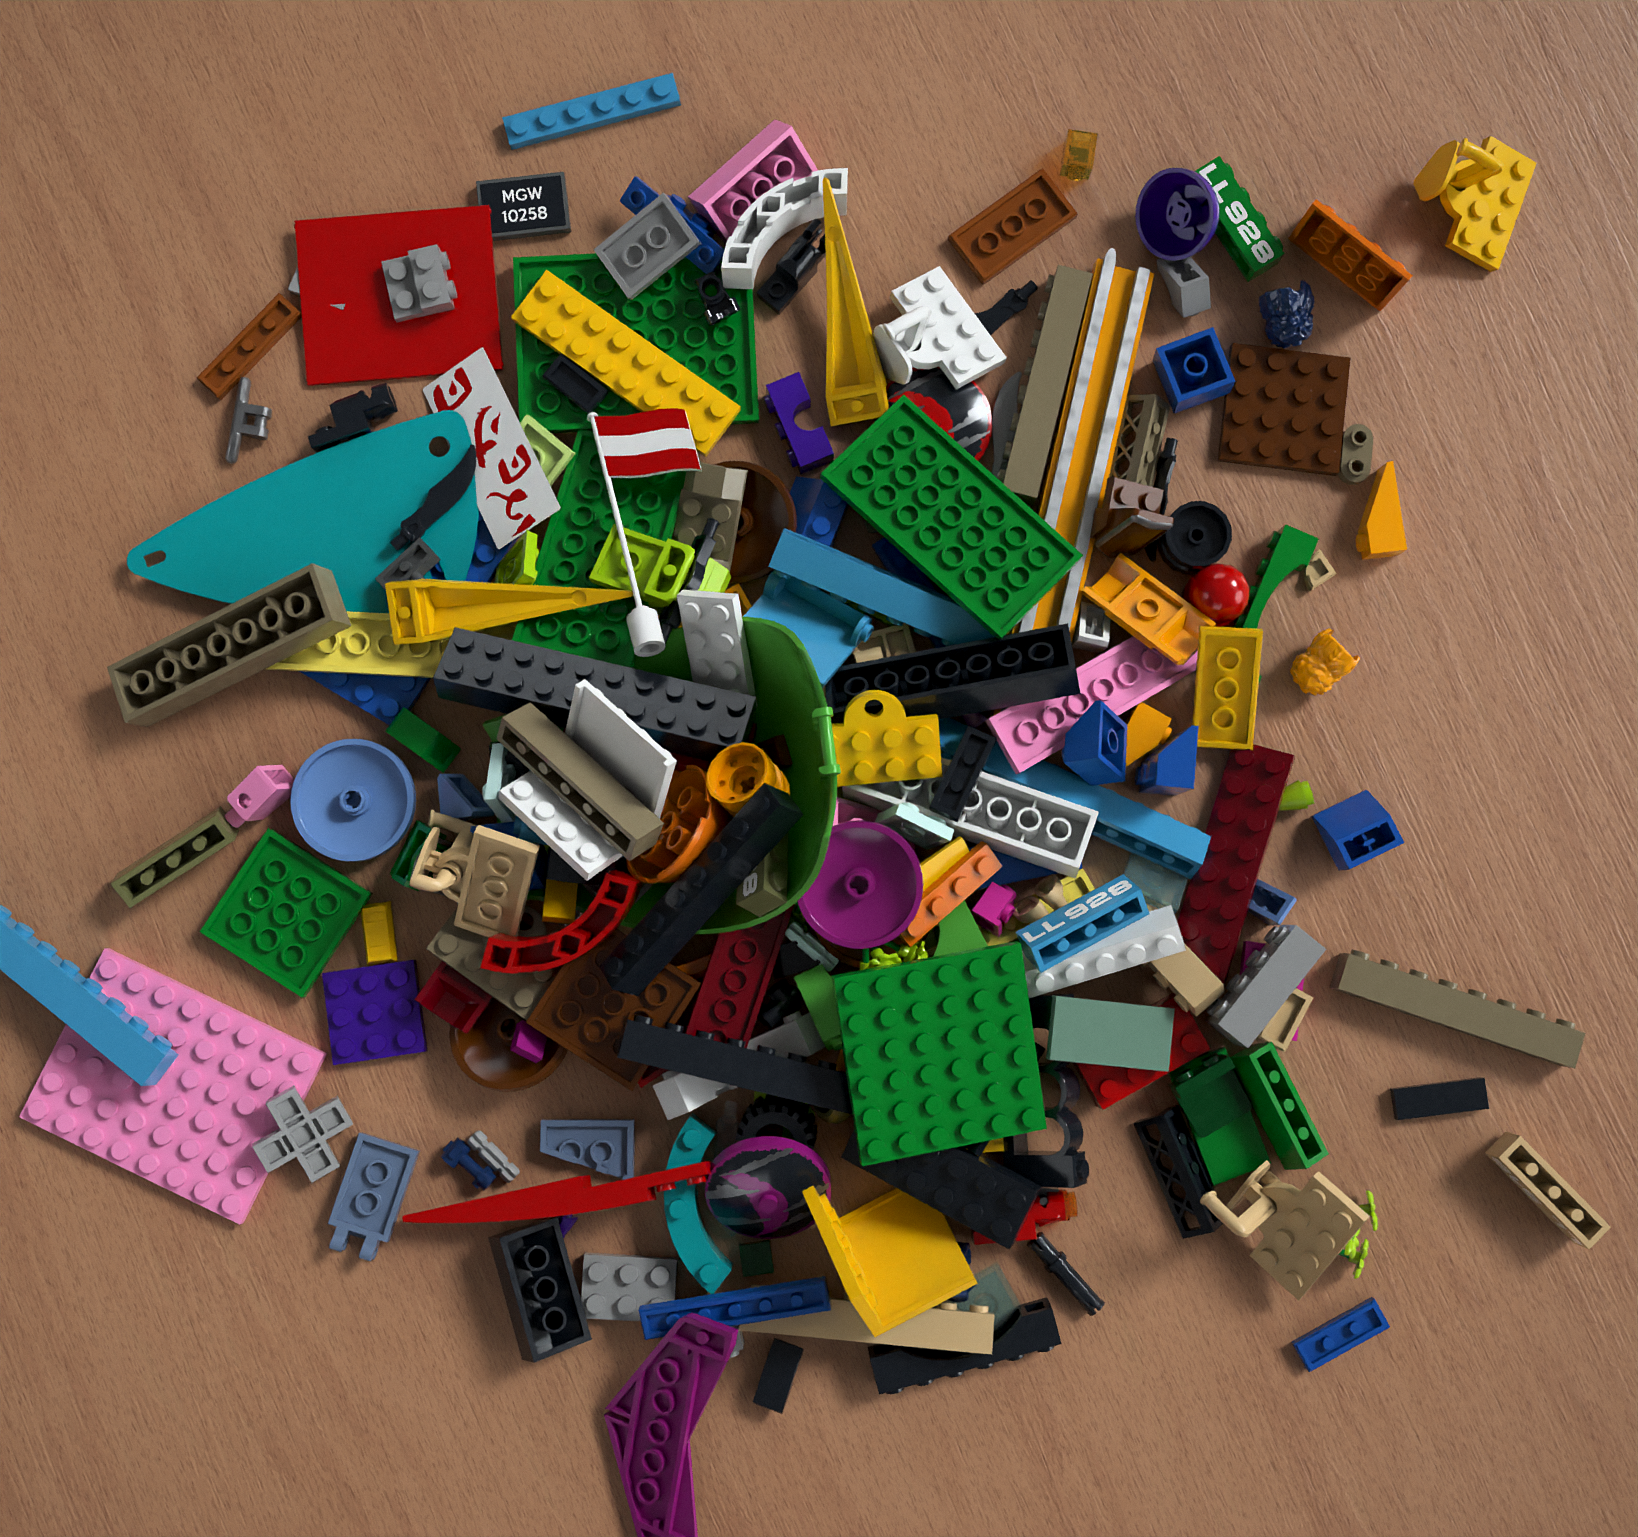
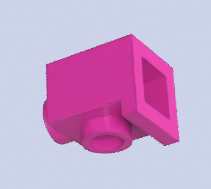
M992 882L972 909V916L976 924L999 938L1002 934V922L1007 923L1015 911L1014 899L1017 896L1016 892L1007 885L999 886Z

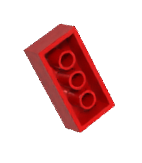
M1171 993L1150 1005L1175 1009L1169 1072L1211 1049L1190 1011H1183L1175 1002V993ZM1072 1062L1094 1103L1102 1110L1169 1073L1166 1071Z

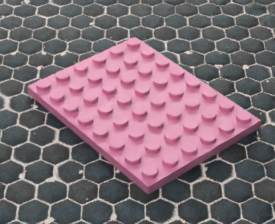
M104 948L90 979L98 982L103 987L102 992L109 998L114 997L126 1006L125 1011L132 1017L137 1016L143 1019L149 1025L148 1030L155 1036L160 1035L172 1043L171 1049L179 1054L156 1085L141 1086L66 1024L19 1117L240 1225L244 1223L268 1175L252 1148V1143L279 1129L265 1101L293 1085L304 1101L327 1053L110 948Z

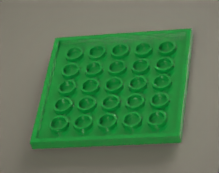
M1009 942L832 975L859 1161L862 1166L1047 1129L1020 942Z

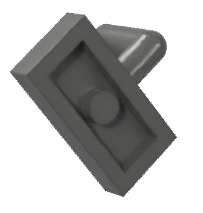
M419 537L375 579L385 590V583L425 579L423 576L441 559Z

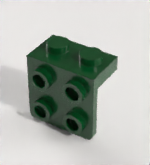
M1218 1053L1209 1055L1201 1061L1202 1065L1194 1070L1189 1068L1180 1072L1174 1077L1175 1081L1168 1084L1196 1134L1200 1137L1210 1135L1249 1112L1252 1108L1251 1102L1232 1072L1235 1065L1231 1058L1224 1054L1218 1055Z

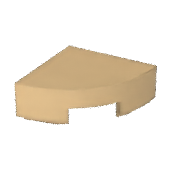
M1320 549L1312 555L1308 566L1304 570V580L1309 592L1337 574Z

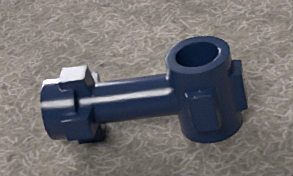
M459 1137L454 1142L451 1140L443 1149L444 1153L440 1157L452 1168H455L458 1164L475 1178L472 1184L477 1189L480 1187L485 1191L497 1177L492 1173L494 1170L489 1166L483 1169L467 1155L471 1148Z

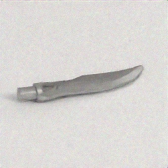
M1017 372L1005 382L998 393L993 407L992 438L994 463L991 473L996 478L998 477L999 470H1005L1007 459L1002 457L1006 442H1012L1014 431L1009 429L1013 414L1017 413V392L1022 375L1021 372Z

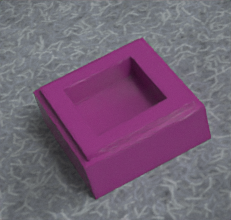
M521 1020L516 1024L510 1050L537 1063L543 1058L547 1036L527 1024L526 1021Z

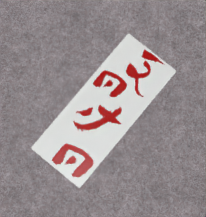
M483 347L423 388L433 413L453 410L459 413L466 423L472 445L476 449L475 482L477 506L498 549H501L524 534L526 530H530L561 509Z

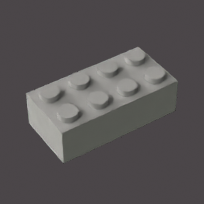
M1297 925L1274 926L1265 936L1264 940L1267 943L1260 951L1255 950L1247 958L1245 965L1248 967L1241 975L1236 974L1226 986L1228 992L1221 1000L1219 998L1216 999L1207 1009L1209 1016L1205 1021L1233 1044L1249 1048L1325 952L1326 948Z

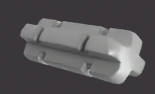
M476 1131L468 1139V1144L474 1151L478 1150L480 1152L478 1155L495 1172L497 1170L500 1172L499 1176L506 1183H510L519 1174V1169L513 1163L507 1161L506 1155L492 1141L490 1143L487 1141L488 1137L482 1131Z

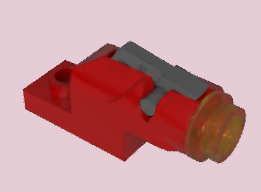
M1042 1187L1016 1241L1037 1239L1035 1224L1039 1223V1227L1055 1222L1070 1221V1217H1077L1075 1192H1067L1066 1189L1059 1190L1054 1187ZM971 1229V1238L974 1245L996 1243Z

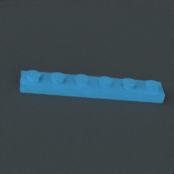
M673 73L502 117L509 145L511 150L680 106L681 101Z

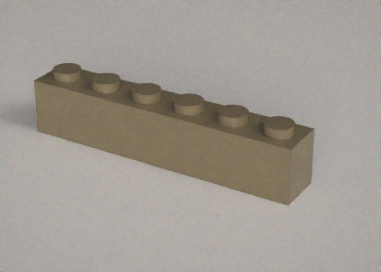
M528 703L502 717L496 739L628 861L656 845L664 823L532 703Z

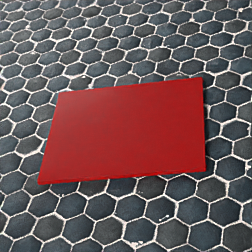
M480 205L295 220L294 228L307 385L318 386L440 376L481 347L484 348L494 370H503L504 363L502 360L490 216L492 211L490 206ZM437 244L442 252H447L451 269L446 270L448 281L453 280L457 292V298L453 299L455 309L396 322L381 261L407 256L410 250ZM345 304V307L342 310L331 305Z

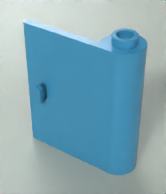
M772 571L765 583L763 595L743 617L775 621L793 631L804 644L823 688L860 642H866L870 638L874 630V626L871 625L872 618L844 602L833 599L828 593L820 589L814 591L804 587L800 579L793 576L790 579H785L774 574Z

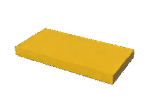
M1199 626L1192 725L1199 726L1197 747L1253 750L1263 629Z

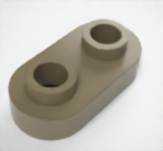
M1354 424L1343 432L1338 476L1348 485H1357L1370 474L1373 434L1365 425ZM1355 434H1358L1362 437V443H1359L1355 440ZM1352 463L1359 465L1360 472L1352 469Z

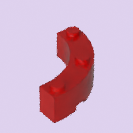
M612 870L607 872L596 897L588 909L573 923L560 931L535 937L510 936L502 933L495 934L488 938L480 968L511 974L539 972L561 966L582 956L603 942L623 922L633 907L643 882L621 871Z

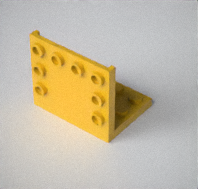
M814 1186L802 1191L847 1295L874 1337L978 1284L943 1213L898 1188L840 1218L834 1207L831 1206L825 1193L819 1196Z

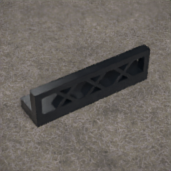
M1178 1105L1168 1107L1158 1115L1137 1120L1134 1126L1182 1238L1185 1239L1215 1232L1223 1223L1205 1205L1200 1203V1199L1204 1194L1215 1190ZM1157 1125L1161 1134L1159 1142L1150 1137L1146 1126ZM1161 1153L1171 1158L1174 1164L1172 1171L1162 1165L1160 1160ZM1174 1182L1184 1188L1186 1192L1184 1200L1175 1195L1172 1188ZM1186 1211L1196 1216L1200 1226L1189 1228L1185 1219Z

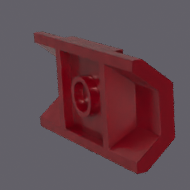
M521 921L519 929L525 931L532 926ZM441 961L415 998V1001L456 1029L468 1034L493 997Z

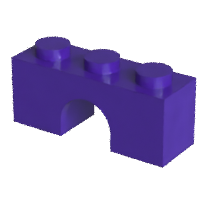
M797 372L767 384V395L763 397L769 414L774 412L778 423L774 425L780 440L786 439L790 448L786 451L792 468L797 466L800 474H803L833 461L834 452L823 426L813 430H803L794 422V418L799 412L811 407V398L800 373Z

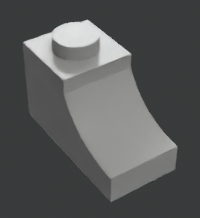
M1191 257L1178 261L1157 259V269L1166 283L1171 304L1183 318L1195 316L1211 308L1209 277Z

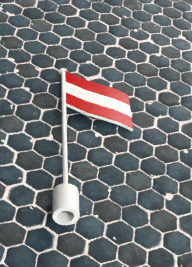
M656 409L625 416H598L597 413L591 412L587 415V421L591 422L636 608L627 615L626 621L635 655L649 657L662 652L665 649V642L657 611L648 606H642L611 478H642L675 471L702 472L685 409Z

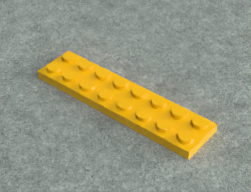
M548 270L544 272L511 316L512 320L559 354L562 353L584 372L641 412L667 408L685 409L696 451L707 457L741 411V406Z

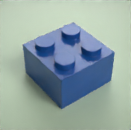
M1213 327L1156 348L1152 361L1174 414L1231 392L1235 379Z

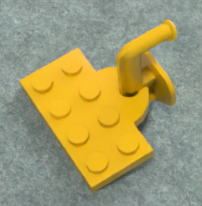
M1492 136L1483 139L1481 147L1468 142V139L1464 138L1461 143L1453 140L1442 145L1416 176L1413 184L1420 200L1424 202L1440 195V201L1445 211L1454 219L1445 247L1493 272L1499 270L1537 163ZM1461 155L1469 158V160H1462L1456 163L1457 158Z

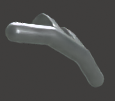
M247 377L240 378L225 456L229 464H234L238 460L242 435L260 440H267L269 430L266 429L267 420L271 419L272 409L248 404L251 381ZM248 416L255 417L254 426L247 425Z

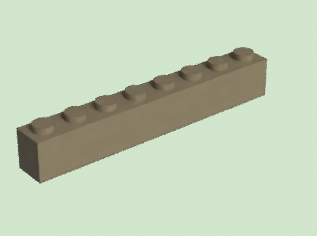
M1062 265L1057 266L1054 275H1048L1044 292L1049 293L1048 301H1042L1037 318L1042 320L1041 329H1035L1030 346L1036 348L1034 357H1028L1023 374L1029 376L1027 385L1020 386L1017 403L1022 404L1020 413L1013 414L1009 429L1014 431L1012 442H1006L1002 457L1007 459L1005 470L1000 469L997 477L1025 504L1030 506L1034 505L1038 496L1093 273Z
M1352 949L1351 954L1340 953L1329 987L1331 989L1563 1067L1576 1068L1586 1033L1575 1030L1576 1024L1557 1018L1554 1023L1545 1020V1013L1532 1009H1527L1526 1013L1515 1010L1517 1006L1515 1003L1498 999L1497 1003L1486 1000L1487 994L1473 989H1469L1468 993L1457 990L1458 984L1447 980L1439 979L1438 983L1427 980L1429 975L1413 969L1406 973L1398 970L1399 964L1381 959L1380 964L1370 961V955Z

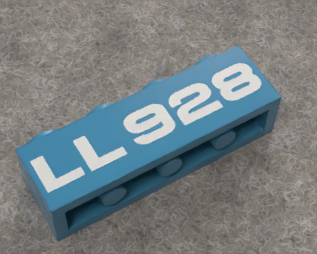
M1123 874L1016 931V935L1021 943L1025 957L1042 973L1150 913L1141 889Z

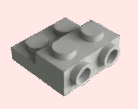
M437 244L410 250L407 256L381 261L396 322L455 309L453 299L457 298V292L453 280L448 281L446 270L451 269L447 252H442Z

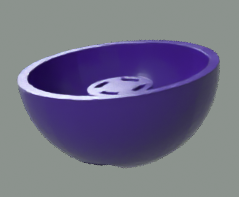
M1186 168L1162 170L1147 181L1138 197L1135 217L1139 236L1147 249L1159 258L1169 261L1189 258L1200 252L1212 239L1219 222V201L1211 184L1199 173Z

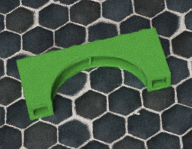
M965 900L939 922V941L933 957L988 947ZM821 964L795 976L794 979L828 1051L832 1049L837 1051L843 1048L832 977Z

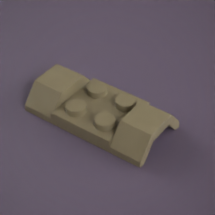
M699 461L702 472L686 471L684 488L681 489L673 540L691 546L694 538L697 535H701L707 519L713 518L717 520L720 525L713 537L716 543L710 558L727 568L730 572L748 470Z

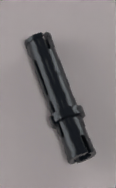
M1043 1232L1037 1233V1239L1030 1240L1027 1246L1044 1262L1047 1272L1053 1273L1088 1314L1090 1316L1095 1315L1096 1311L1094 1309L1096 1308L1100 1311L1105 1302L1098 1297L1066 1261L1067 1256L1063 1251L1058 1252L1044 1236Z

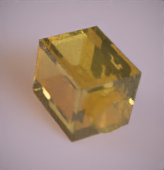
M1068 129L1064 141L1060 176H1066L1073 181L1089 179L1094 164L1098 133Z

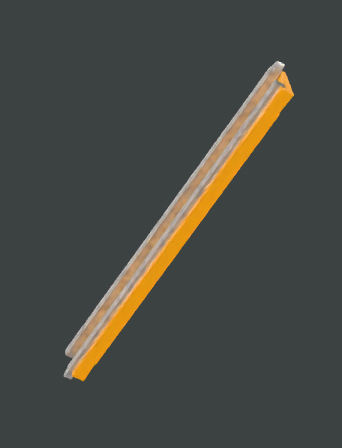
M1113 248L1108 250L1103 259L1097 258L1093 264V275L1074 347L1037 509V514L1083 556L1010 631V634L1068 623L1072 643L1082 599V590L1085 586L1095 539L1090 538L1095 508H1102L1107 478L1111 470L1155 274L1150 272V269L1138 267L1136 271L1115 266L1116 251ZM1008 707L992 710L990 718Z

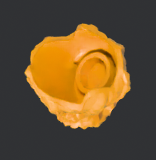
M1330 628L1318 633L1313 638L1306 652L1297 655L1292 663L1290 674L1293 676V681L1299 684L1300 689L1305 694L1323 695L1328 690H1331L1335 682L1340 681L1343 676L1350 673L1360 660L1358 655L1352 657L1331 636L1334 630Z

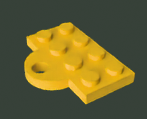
M868 690L856 695L848 703L844 712L843 723L832 724L836 760L841 769V773L837 774V787L942 777L937 714L906 717L903 705L894 695L882 690ZM870 700H878L882 703L883 707L880 712L871 714L865 710L866 703Z

